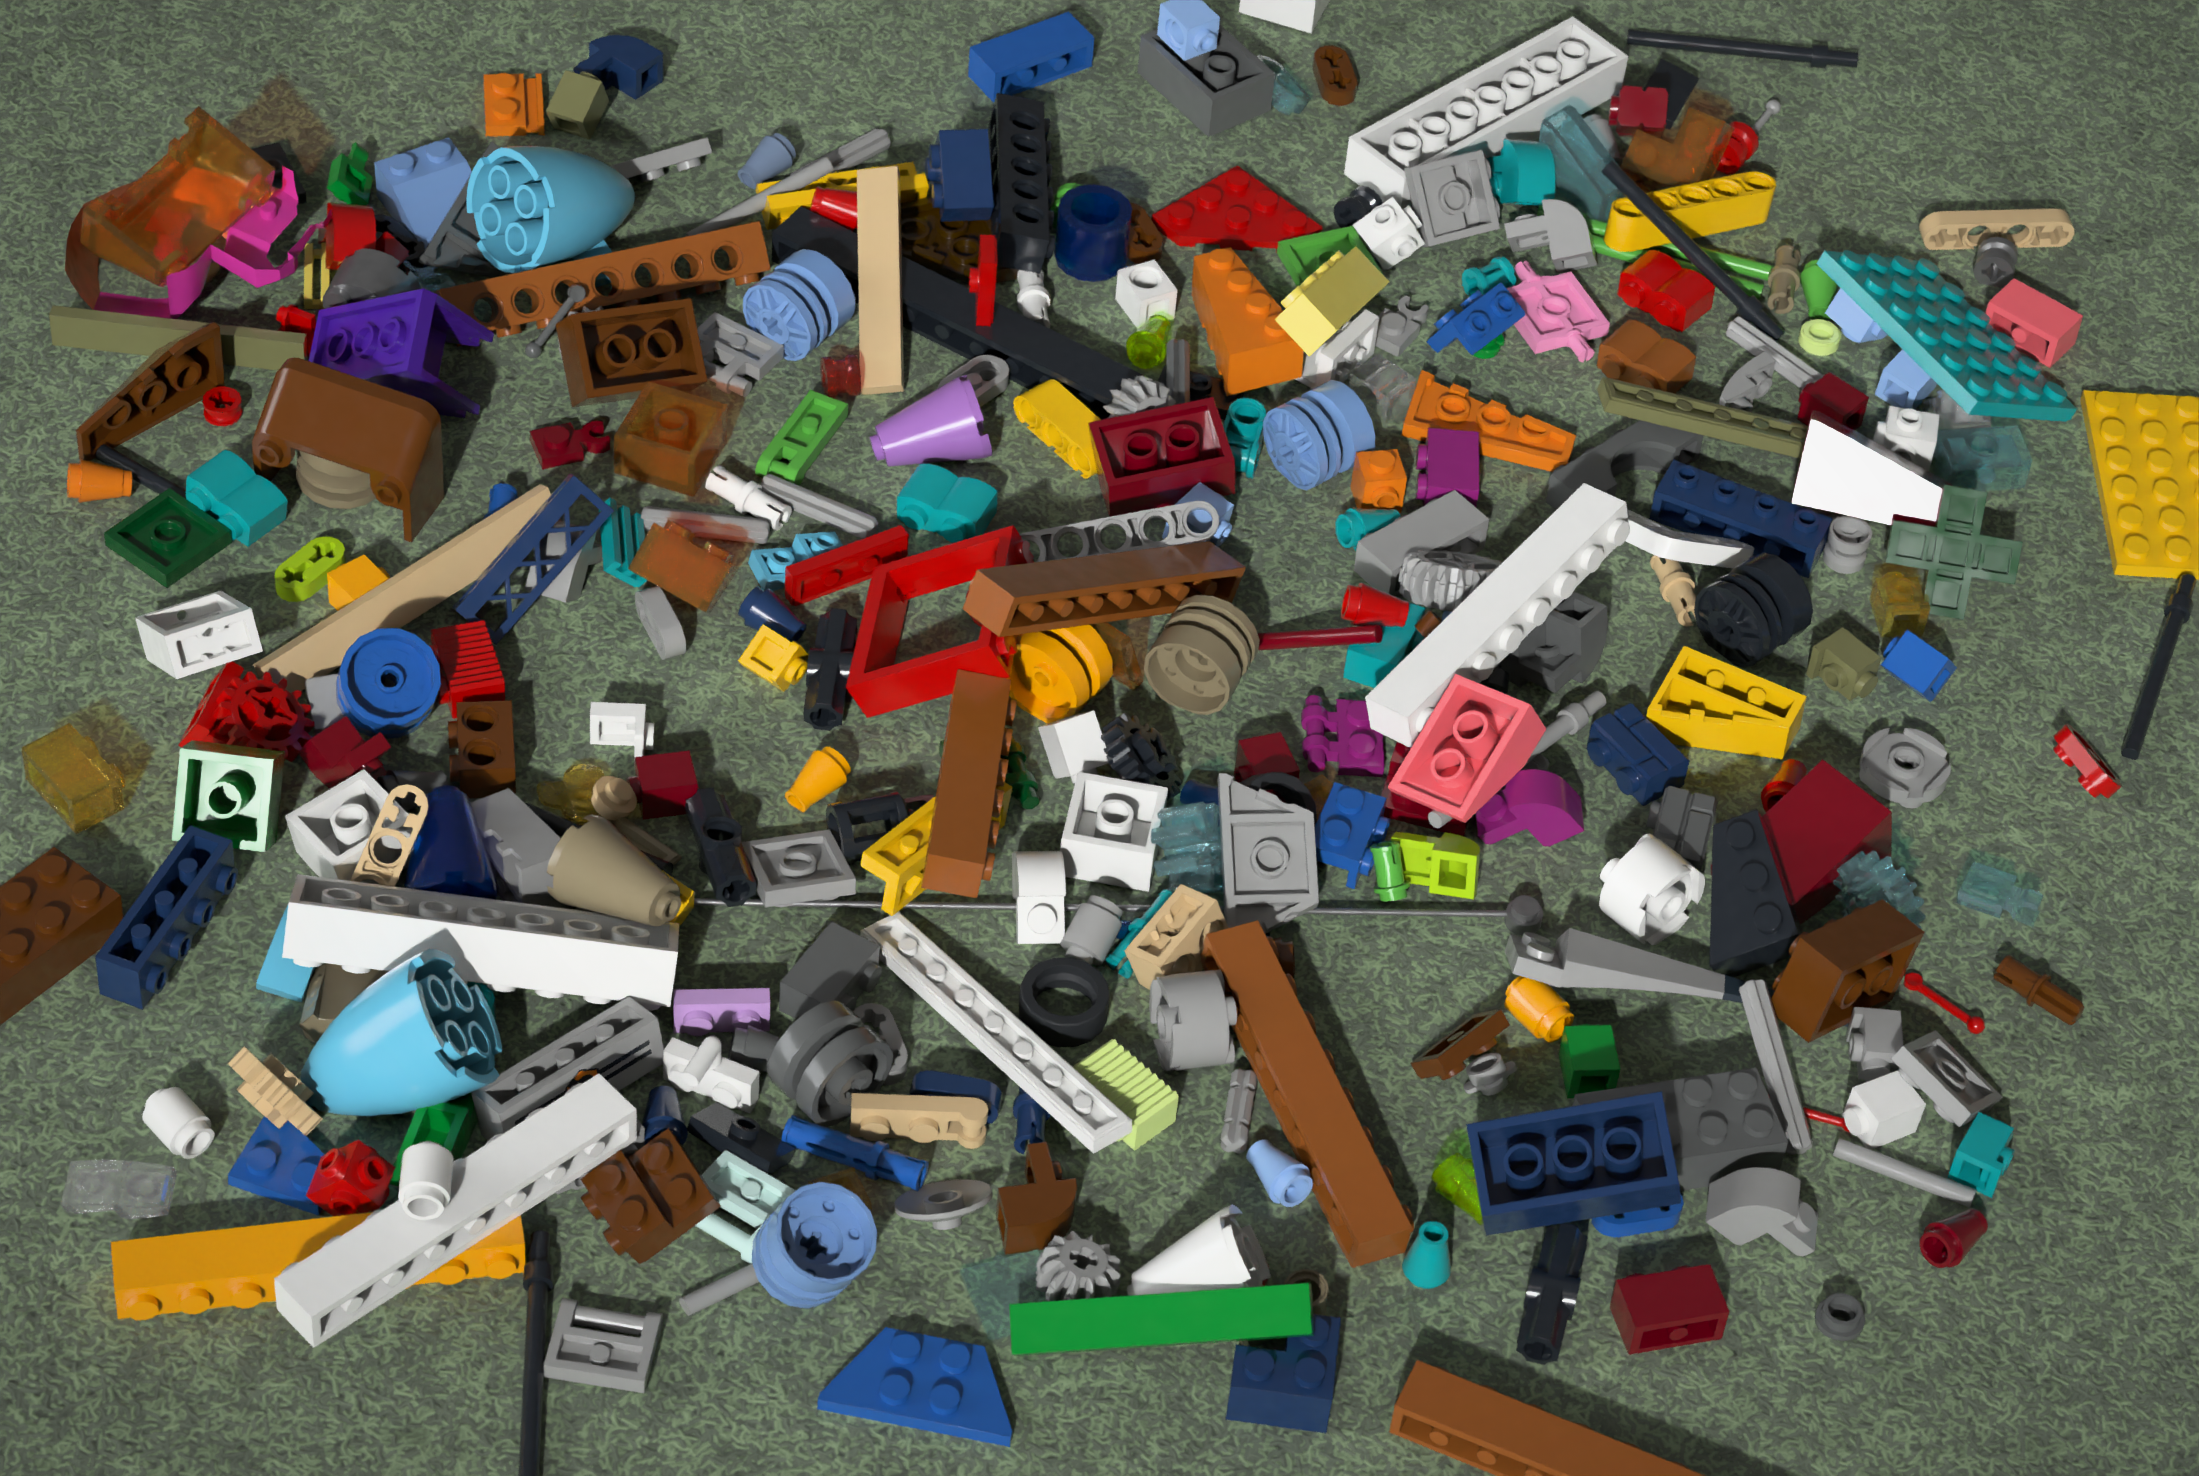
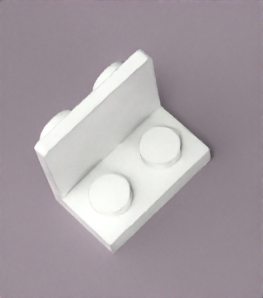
M1365 309L1353 322H1346L1342 329L1333 334L1311 356L1304 352L1302 377L1295 380L1312 389L1330 380L1346 381L1374 354L1379 316Z

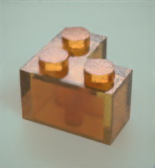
M1689 107L1673 144L1637 129L1621 166L1633 174L1667 188L1711 180L1734 128L1720 119Z

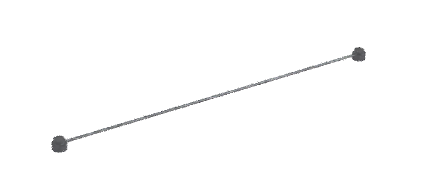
M1522 895L1512 900L1507 905L1506 910L1314 908L1305 914L1505 917L1506 927L1512 933L1523 936L1524 932L1536 933L1540 929L1543 910L1535 898ZM694 898V905L727 906L721 900ZM747 899L742 906L764 905L761 899ZM813 900L793 903L787 907L881 908L883 901ZM910 902L903 908L1016 910V903ZM1064 904V911H1077L1080 904ZM1151 905L1117 906L1123 912H1146ZM1220 906L1222 913H1224V906ZM576 907V910H579V911L593 912V911H589V910H585V909H581V908H577V907Z

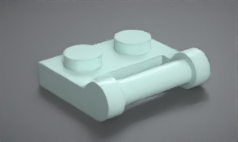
M725 1150L702 1174V1177L720 1203V1208L757 1230L752 1235H749L713 1213L695 1226L739 1251L741 1259L752 1264L753 1239L761 1224L796 1190Z

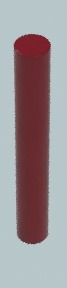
M1380 625L1258 633L1260 640L1258 650L1380 643L1383 632Z

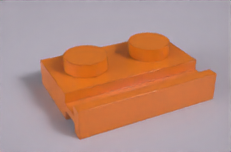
M542 73L536 74V78H524V74H483L486 136H526V133L544 135Z

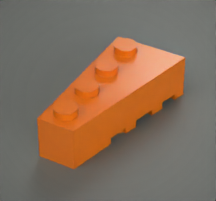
M1231 247L1215 249L1209 253L1194 256L1192 298L1202 328H1206L1209 348L1214 351L1218 373L1223 376L1226 395L1229 396L1301 378L1304 350L1275 321L1283 312V309Z

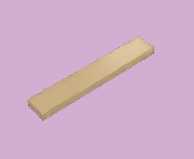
M898 166L857 170L860 390L865 395L904 392L900 172Z

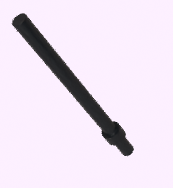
M1628 29L1627 45L1810 63V67L1826 68V65L1857 68L1859 56L1858 52L1830 50L1828 45L1812 44L1810 48Z
M1613 160L1605 166L1601 172L1738 308L1736 313L1740 317H1743L1748 322H1752L1758 329L1775 341H1778L1785 334L1763 311L1765 306L1754 295L1749 297Z
M2184 574L2180 577L2175 594L2168 598L2164 610L2166 621L2121 751L2123 757L2137 760L2182 625L2190 618L2194 606L2191 598L2197 583L2196 578L2190 574Z
M542 1230L534 1231L530 1235L529 1262L524 1266L523 1288L527 1291L518 1476H539L547 1298L548 1292L553 1288L554 1267L549 1263L550 1234Z

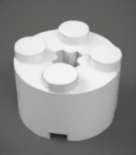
M1650 833L1645 834L1638 840L1635 847L1621 859L1613 858L1603 868L1600 879L1604 882L1600 894L1599 907L1608 917L1641 943L1645 944V941H1648L1651 945H1656L1678 931L1688 920L1689 916L1684 913V910L1691 900L1696 904L1699 903L1705 887V878L1699 870L1663 841Z

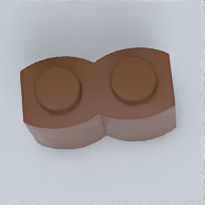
M1628 320L1600 344L1597 367L1608 378L1675 394L1693 378L1696 356L1681 343L1662 338L1648 325L1636 320Z

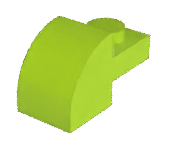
M1396 831L1391 837V841H1399L1400 844L1399 851L1404 880L1409 881L1410 884L1429 886V893L1475 899L1477 896L1480 847L1476 842L1447 832L1441 838Z

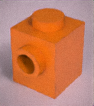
M1398 449L1356 452L1350 488L1357 508L1396 509L1401 513L1407 476Z

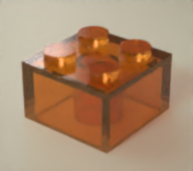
M648 381L614 435V473L695 497L727 443L728 405Z

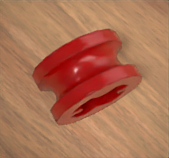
M219 386L208 390L204 394L202 400L203 414L210 424L228 426L236 423L242 417V398L240 393L234 388ZM225 404V408H220V405Z

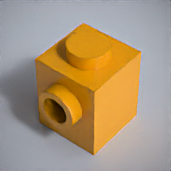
M363 554L327 573L329 603L339 611L390 579V576L384 568L377 567Z

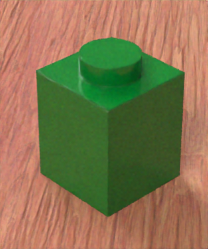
M1590 1024L1564 1026L1558 1056L1567 1099L1574 1098L1575 1094L1616 1088L1621 1069L1612 1026Z

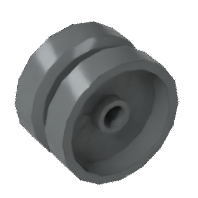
M834 1000L821 1003L810 1009L789 1026L771 1054L768 1075L772 1083L788 1098L796 1100L799 1108L815 1124L829 1127L837 1125L851 1116L852 1093L876 1094L880 1090L892 1068L893 1052L889 1044L874 1030L864 1027L861 1018L846 1004Z

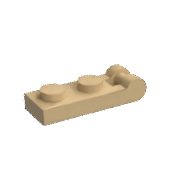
M852 1093L850 1136L863 1137L870 1141H880L885 1138L912 1139L920 1143H928L934 1140H955L965 1148L974 1149L982 1146L986 1139L985 1124L988 1119V1106L983 1100L974 1097Z

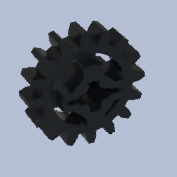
M1127 713L1119 715L1102 728L1105 733L1101 735V739L1107 745L1104 748V752L1107 754V761L1120 779L1168 787L1167 802L1181 792L1178 786L1182 784V781L1175 774L1179 771L1176 766V759L1167 749L1163 742V736L1153 727L1150 729L1147 723L1141 725L1136 715L1129 717Z

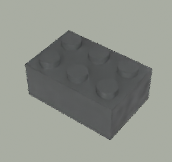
M1220 24L1217 48L1186 61L1157 35L1158 29L1141 35L1137 73L1208 137L1271 111L1275 73Z

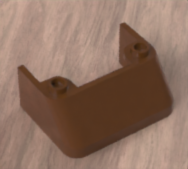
M289 358L283 363L275 374L252 439L255 474L271 482L282 467L288 466L293 460L295 449L370 474V486L377 500L386 506L403 510L404 540L413 542L444 499L441 418L437 410L421 398L301 358Z

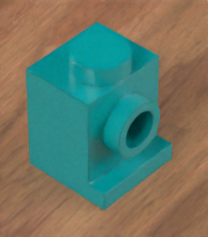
M1978 1112L1956 1151L1948 1178L1976 1189L1977 1192L1992 1198L1996 1192L2001 1175L2003 1176L2007 1171L2015 1153L2014 1149L2008 1147L2013 1137L2014 1128L2003 1121Z

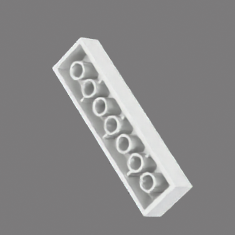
M1571 17L1350 136L1344 174L1359 186H1367L1373 189L1380 196L1383 203L1393 197L1402 210L1407 206L1413 209L1404 168L1477 150H1483L1484 158L1501 156L1504 139L1535 141L1611 99V96L1618 95L1623 86L1628 56L1576 18Z
M298 874L288 905L282 958L293 959L295 964L304 967H319L322 963L342 965L343 970L351 973H368L371 969L390 971L427 949H438L455 959V967L452 969L465 984L468 981L486 983L488 988L500 992H511L516 987L533 989L536 994L547 998H560L564 996V993L583 996L585 1001L595 1004H609L612 1000L622 1001L627 997H631L645 1009L657 1010L660 1006L670 1007L678 956L679 923L665 922L661 926L654 927L595 912Z

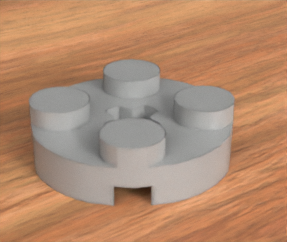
M1890 728L1883 729L1868 738L1860 758L1859 777L1876 794L1892 802L1899 803L1903 807L1913 809L1918 808L1924 802L1934 800L1945 790L1951 772V763L1948 764L1945 759L1947 751L1937 739L1913 728H1904L1903 734H1889ZM1905 763H1909L1913 767L1912 769H1904L1898 765L1902 766Z

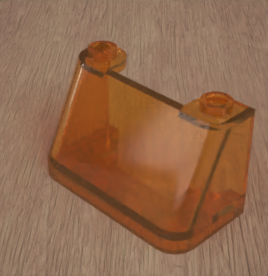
M197 107L185 118L184 123L190 128L188 133L179 140L173 138L169 142L168 153L121 196L116 198L111 194L106 198L105 202L97 197L83 209L81 244L94 255L159 287L167 285L168 275L187 269L190 264L206 251L210 244L215 243L255 205L257 207L263 206L274 193V187L271 185L274 180L275 168L201 107Z

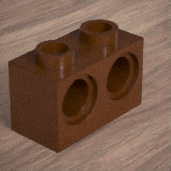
M512 700L456 702L457 721H448L449 749L458 748V755H449L450 783L460 782V799L484 798L508 788L516 795Z

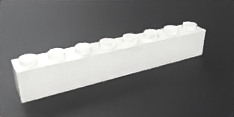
M1583 483L1365 697L1371 729L1411 748L1455 674L1477 683L1486 680L1494 668L1509 653H1513L1519 647L1521 641L1536 626L1544 623L1548 614L1564 599L1569 598L1575 588L1590 573L1595 572L1601 562L1617 546H1621L1630 534L1626 502Z
M600 1074L595 1075L583 1084L579 1083L572 1086L564 1096L545 1108L534 1110L523 1122L507 1132L496 1134L482 1148L466 1158L453 1161L450 1201L439 1217L430 1220L412 1218L404 1212L403 1205L398 1200L383 1210L374 1211L363 1223L344 1235L331 1238L322 1249L303 1261L287 1266L279 1276L274 1278L277 1310L315 1348L607 1160L619 1150L637 1140V1109Z

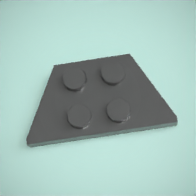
M491 141L481 158L487 157L493 151L499 149L497 144ZM469 176L418 262L427 266L493 278L509 275L510 273L503 272L489 263L476 245L481 238L476 227L474 213H467Z

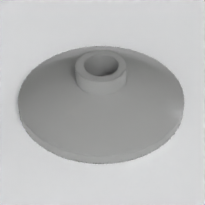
M971 1179L945 1180L922 1185L919 1191L911 1189L903 1193L895 1200L894 1207L897 1215L903 1218L920 1222H932L934 1229L947 1230L960 1226L962 1224L961 1217L971 1214L986 1205L992 1199L993 1193L991 1186L983 1181Z

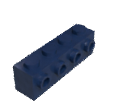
M1676 460L1672 461L1655 490L1649 517L1650 520L1685 533L1722 537L1746 543L1754 547L1753 555L1763 552L1776 555L1790 564L1800 576L1808 579L1824 551L1833 518Z
M193 826L188 827L95 956L99 992L101 995L143 1010L153 994H159L163 990L168 979V973L177 960L182 961L187 956L192 939L201 927L204 928L210 923L214 915L215 906L223 895L230 894L236 885L238 869L234 865L232 840Z

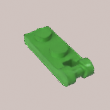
M810 390L759 457L755 470L756 475L763 478L767 474H772L799 486L807 470L848 417V404ZM782 458H784V459L789 460L790 463H789V464H786V463L780 462V460H781Z

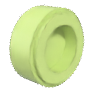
M1814 319L1802 325L1798 340L1800 346L1805 351L1814 355L1825 356L1837 351L1841 332L1837 326L1829 321Z

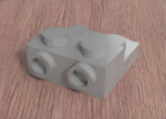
M1483 150L1467 152L1404 168L1413 210L1422 223V226L1418 228V232L1425 243L1422 245V248L1500 229L1498 221L1500 208L1492 194L1489 181L1491 178V168L1488 160L1484 158Z

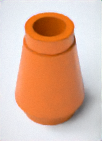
M80 459L79 463L68 464L67 498H78V503L131 496V470H123Z

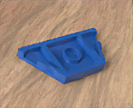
M885 1327L819 1393L818 1410L1008 1447L1011 1444L1012 1428L985 1346Z

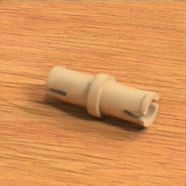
M1653 555L1650 565L1661 583L1659 589L1663 599L1666 602H1670L1677 620L1682 626H1693V622L1688 612L1692 611L1695 617L1696 595L1694 593L1695 584L1692 577L1683 571L1679 561L1665 559L1666 563L1663 564L1660 557Z

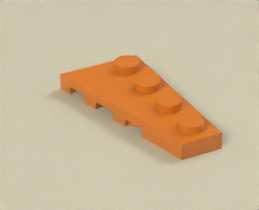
M1421 370L1403 423L1401 436L1426 442L1428 428L1479 432V455L1550 472L1570 462L1576 435L1530 415H1525L1522 418L1516 417L1509 413L1504 404L1492 399L1488 404L1468 396L1469 389L1454 383L1448 388L1434 382L1435 375Z

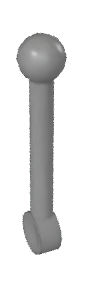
M1772 99L1767 102L1766 111L1752 126L1756 134L1772 114L1775 115L1780 112L1781 104L1779 101Z

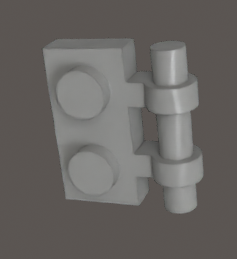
M716 312L697 328L707 379L716 383V388L727 394L734 392L742 397H746L752 389V383L742 377L746 374L760 381L783 359L784 345H780ZM716 359L726 364V366L722 368L712 363V361Z

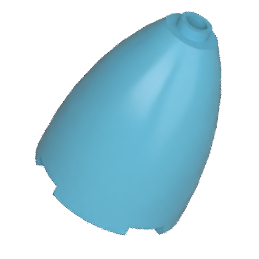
M501 147L493 151L489 156L480 158L473 168L467 188V213H474L476 227L481 238L476 245L488 262L503 272L518 273L556 265L593 248L622 224L633 208L635 193L626 177L611 166L593 157L555 147Z
M427 949L391 969L354 998L331 1022L313 1047L300 1074L301 1081L314 1092L306 1103L322 1112L346 1116L400 1114L457 1099L497 1080L499 1073L495 1069L494 1055L502 1052L501 1039L490 1007L477 984L468 988L460 976L452 969L455 967V959L438 949Z

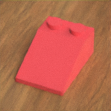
M1455 674L1390 782L1388 789L1393 793L1466 823L1525 766L1546 731V727L1531 704Z

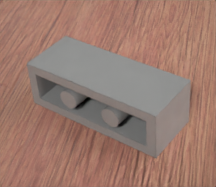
M1454 490L1440 498L1429 501L1422 508L1406 516L1397 518L1388 526L1365 535L1357 543L1354 571L1373 588L1396 597L1401 594L1399 592V573L1407 554L1418 552L1419 550H1446L1475 554L1485 547L1489 518Z

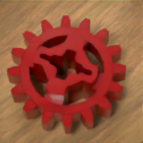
M252 671L247 672L242 680L237 676L234 677L216 699L219 705L213 712V717L222 721L216 728L217 734H228L230 737L226 744L285 751L284 761L287 759L290 762L297 758L301 748L312 738L309 732L315 726V722L305 718L311 711V706L299 704L297 701L302 692L295 690L290 693L286 689L288 680L285 678L280 680L278 684L273 683L270 672H265L260 680L257 679Z

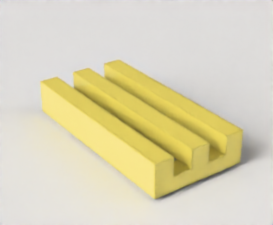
M313 243L305 245L304 309H324L323 296L330 285V269H325L326 243H321V249H313ZM314 259H321V299H313Z

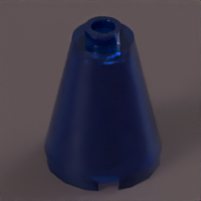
M444 785L434 788L426 795L429 803L428 814L411 850L404 888L496 900L498 887L468 795L459 791L454 786Z

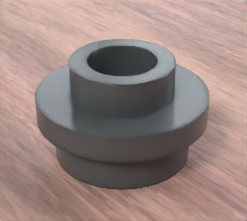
M1835 1293L1820 1302L1815 1313V1323L1825 1336L1837 1341H1849L1861 1334L1865 1324V1315L1857 1299L1848 1294ZM1834 1317H1841L1845 1321L1837 1320Z

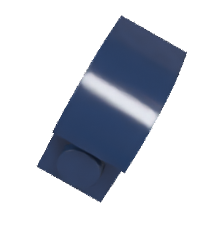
M625 35L604 36L589 42V58L581 61L574 67L573 72L577 74L580 72L591 73L602 81L605 91L614 86L637 100L663 82V52L635 37Z

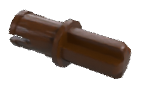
M2010 954L2002 960L1996 969L1997 973L1994 975V980L2025 998L2028 1006L2032 1007L2034 1004H2037L2068 1025H2073L2082 1015L2085 1008L2082 1002L2051 983L2052 978L2050 975H2041L2033 971Z

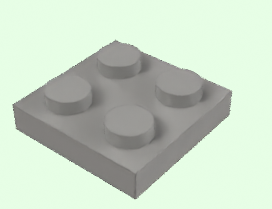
M830 829L742 842L756 881V891L765 908L772 906L787 907L793 903L813 900L829 901L840 896L856 894V878Z
M1936 1030L1903 1045L1891 1058L1899 1067L1901 1077L1912 1087L1922 1089L1934 1101L1933 1107L1943 1119L1950 1123L1955 1122L1959 1127L1974 1120L1978 1112L1987 1113L2003 1098Z

